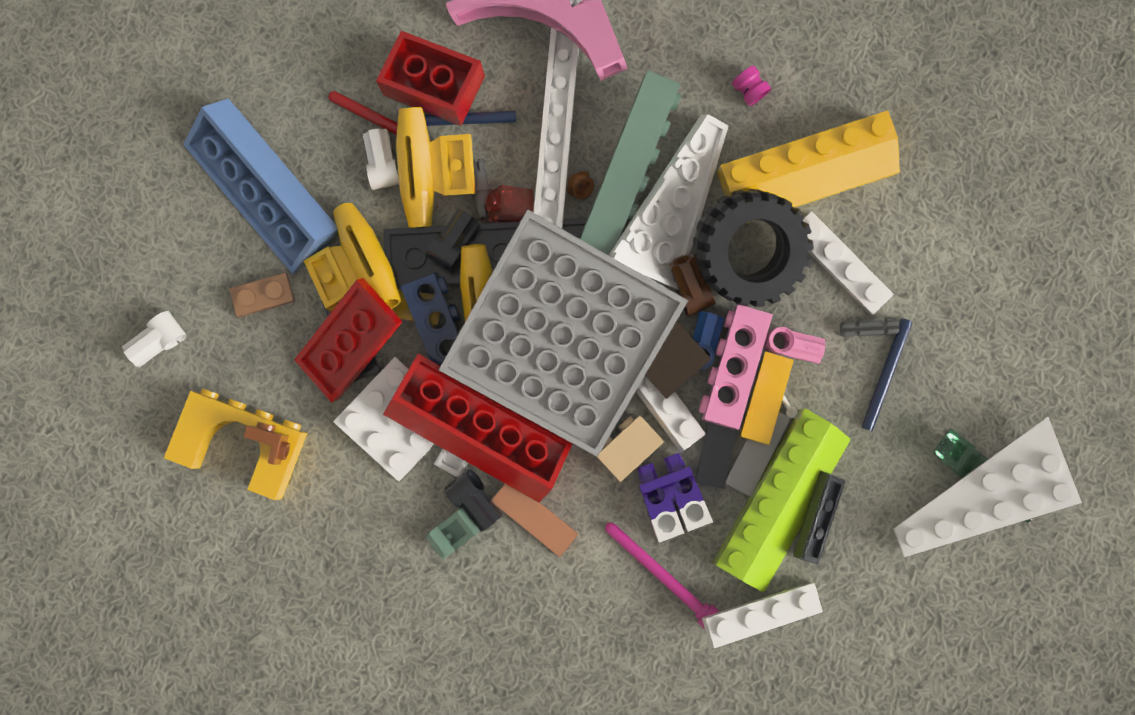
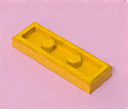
M766 351L763 353L739 437L770 445L794 360Z

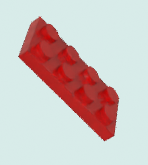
M364 278L357 279L294 361L330 402H335L341 398L403 321Z

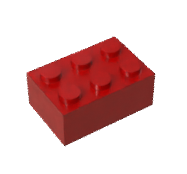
M401 30L376 82L383 96L411 107H421L423 112L462 126L485 78V74L480 60Z

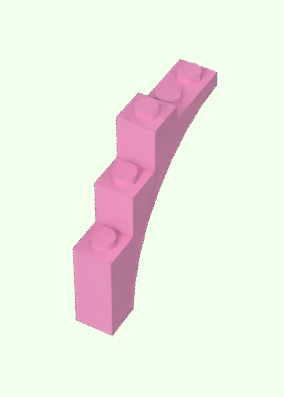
M452 0L445 3L451 18L457 26L477 19L503 16L520 17L540 22L561 32L574 42L591 61L600 81L628 70L601 0H582L574 7H572L570 0Z

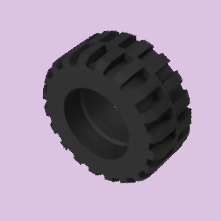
M758 189L733 191L732 196L727 197L724 195L717 199L718 205L714 208L709 206L704 212L707 215L704 222L699 220L696 229L699 230L698 237H693V246L696 248V253L693 256L700 268V274L708 283V286L725 299L746 307L748 304H752L754 307H762L765 305V301L774 304L781 301L780 294L785 293L789 296L794 292L795 288L792 285L796 281L802 283L806 275L802 274L805 266L810 267L812 258L807 256L808 251L814 250L813 240L807 237L812 231L809 224L803 222V213L799 209L792 206L793 203L787 199ZM752 220L764 221L772 227L775 233L776 248L770 262L760 271L748 275L738 273L731 267L728 260L730 239L743 224Z

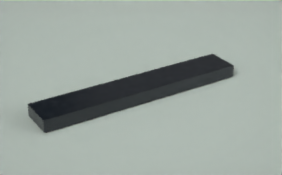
M737 331L735 333V341L741 346H747L749 344V336L744 331ZM729 359L727 361L726 367L728 372L738 375L741 371L740 362L736 359ZM721 387L718 391V398L723 403H730L733 399V393L729 388ZM708 422L695 481L696 483L724 489L737 430Z

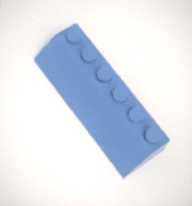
M229 99L201 108L183 144L184 147L292 274L296 273L305 265L304 260L330 244L338 232L336 224Z

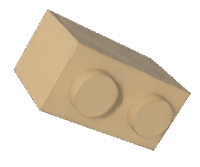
M640 415L636 419L629 416L618 427L622 432L614 439L609 436L597 457L619 482L623 481L664 443L661 437Z

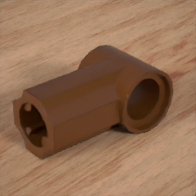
M689 254L673 259L669 267L679 289L678 294L688 300L684 307L687 316L690 317L715 305L713 293L706 281L703 280L695 257Z

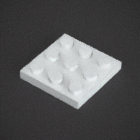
M395 356L333 422L400 482L431 449L434 443L382 415L409 370Z

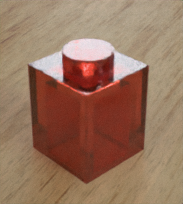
M500 185L489 192L486 200L489 221L501 223L520 222L527 210L533 212V189Z

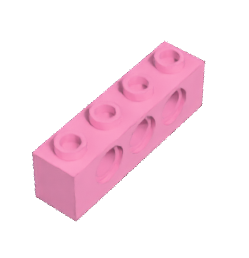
M737 305L734 311L728 310L724 322V327L728 328L726 338H720L715 355L720 356L717 368L711 367L707 383L711 384V389L708 396L703 395L699 407V412L703 413L701 420L733 430H739L773 314L742 305ZM737 331H744L748 334L749 344L747 346H741L735 341V333ZM729 359H736L740 362L741 371L738 375L728 372L726 364ZM721 387H727L732 391L733 399L730 403H723L719 400L718 391Z

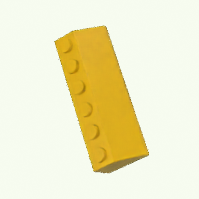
M887 110L722 164L717 171L723 193L727 197L732 196L733 191L758 189L785 198L793 203V207H797L898 174L900 172L898 136Z

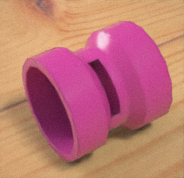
M755 65L744 70L731 83L736 91H741L744 94L743 100L749 107L765 97L772 89L767 81L761 80L759 77L760 72Z

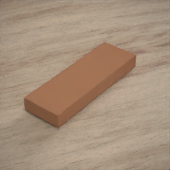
M504 484L491 500L498 508L559 557L562 556L579 534L542 503H538L507 484Z

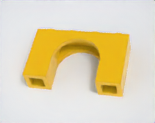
M202 388L201 393L190 391L164 459L191 469L200 468L214 434L224 425L232 422H240L246 426H257L258 422L276 426L274 432L289 436L287 441L290 443L289 454L285 461H281L280 465L269 464L268 459L272 445L259 442L260 456L247 490L273 500L282 499L307 436L306 432L300 430L301 425L284 419L283 424L272 420L274 414L257 409L256 413L245 410L247 404L234 399H229L228 403L218 400V393Z

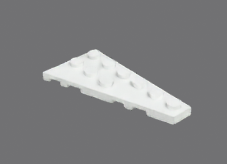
M709 114L700 115L609 254L611 257L667 288L679 290L669 264L673 259L681 255L690 254L693 237H695L697 232L696 227L701 219L729 127L728 125Z
M1049 417L1041 420L1037 425L894 527L893 530L902 556L914 555L1082 503Z

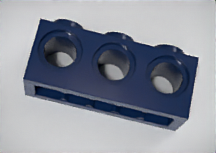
M435 272L400 287L429 359L441 366L448 354L442 349V341L446 339L456 340L460 332L457 321H460L461 318L456 305L449 304L446 294L450 293L444 276L439 277L438 273ZM422 284H429L434 288L435 295L433 299L427 300L420 295L419 290ZM433 312L444 314L446 318L444 326L437 327L432 324L430 317Z

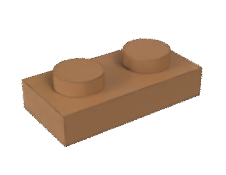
M287 273L229 289L236 316L239 318L295 302Z

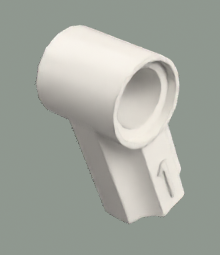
M379 128L368 130V132L363 134L368 159L366 169L371 189L376 190L399 185L398 166L396 159L393 158L388 130Z
M169 311L162 312L153 317L146 325L148 328L122 346L124 354L136 367H141L162 350L171 349L178 344L176 341L181 342L186 338L187 335Z

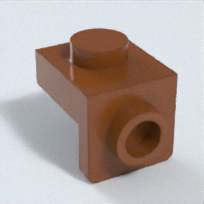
M258 422L257 426L247 425L244 438L272 445L268 459L269 464L280 465L282 460H286L290 450V443L287 442L288 435L274 432L276 426L263 422Z

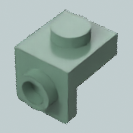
M461 508L430 531L426 538L433 550L442 559H445L479 533L480 530L465 510Z

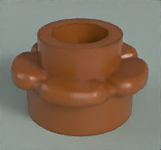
M580 171L571 175L567 181L568 186L566 189L568 194L578 199L587 198L594 190L593 179L586 171Z

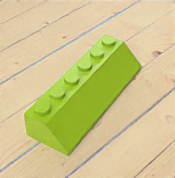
M806 408L799 409L766 466L752 496L746 501L712 563L764 593L804 523L820 471L829 474L833 472L851 439L832 423Z

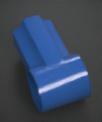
M702 311L699 312L692 338L711 357V360L698 371L707 369L714 362L715 350L724 322L723 317Z

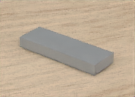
M779 412L770 445L745 439L727 475L726 485L749 497L752 496L791 419L790 417Z

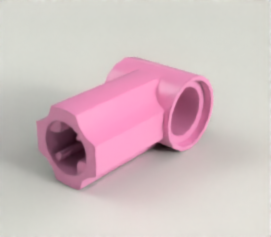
M779 327L767 332L763 347L769 353L820 364L826 345L823 338L794 332L786 327ZM775 334H780L784 338L785 343L782 349L777 348L773 343Z

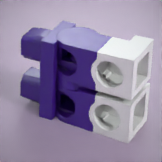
M679 453L663 458L669 473L665 476L658 478L653 463L637 468L641 483L638 487L657 542L659 543L684 534L674 505L677 506L683 526L687 532L713 523L690 466H685Z

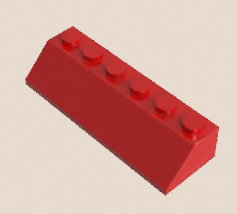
M417 354L382 415L539 503L553 489L573 443L439 371L441 366Z

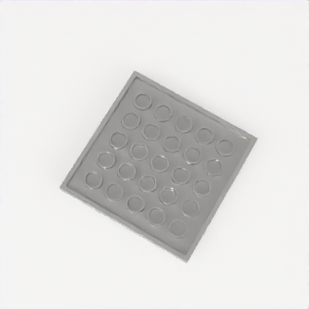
M527 210L439 371L598 457L688 300L532 211Z

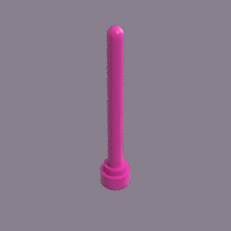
M612 522L606 524L605 531L695 612L694 616L697 618L696 622L705 629L702 617L720 611L713 604L709 606L706 602L704 604L700 602L617 525Z

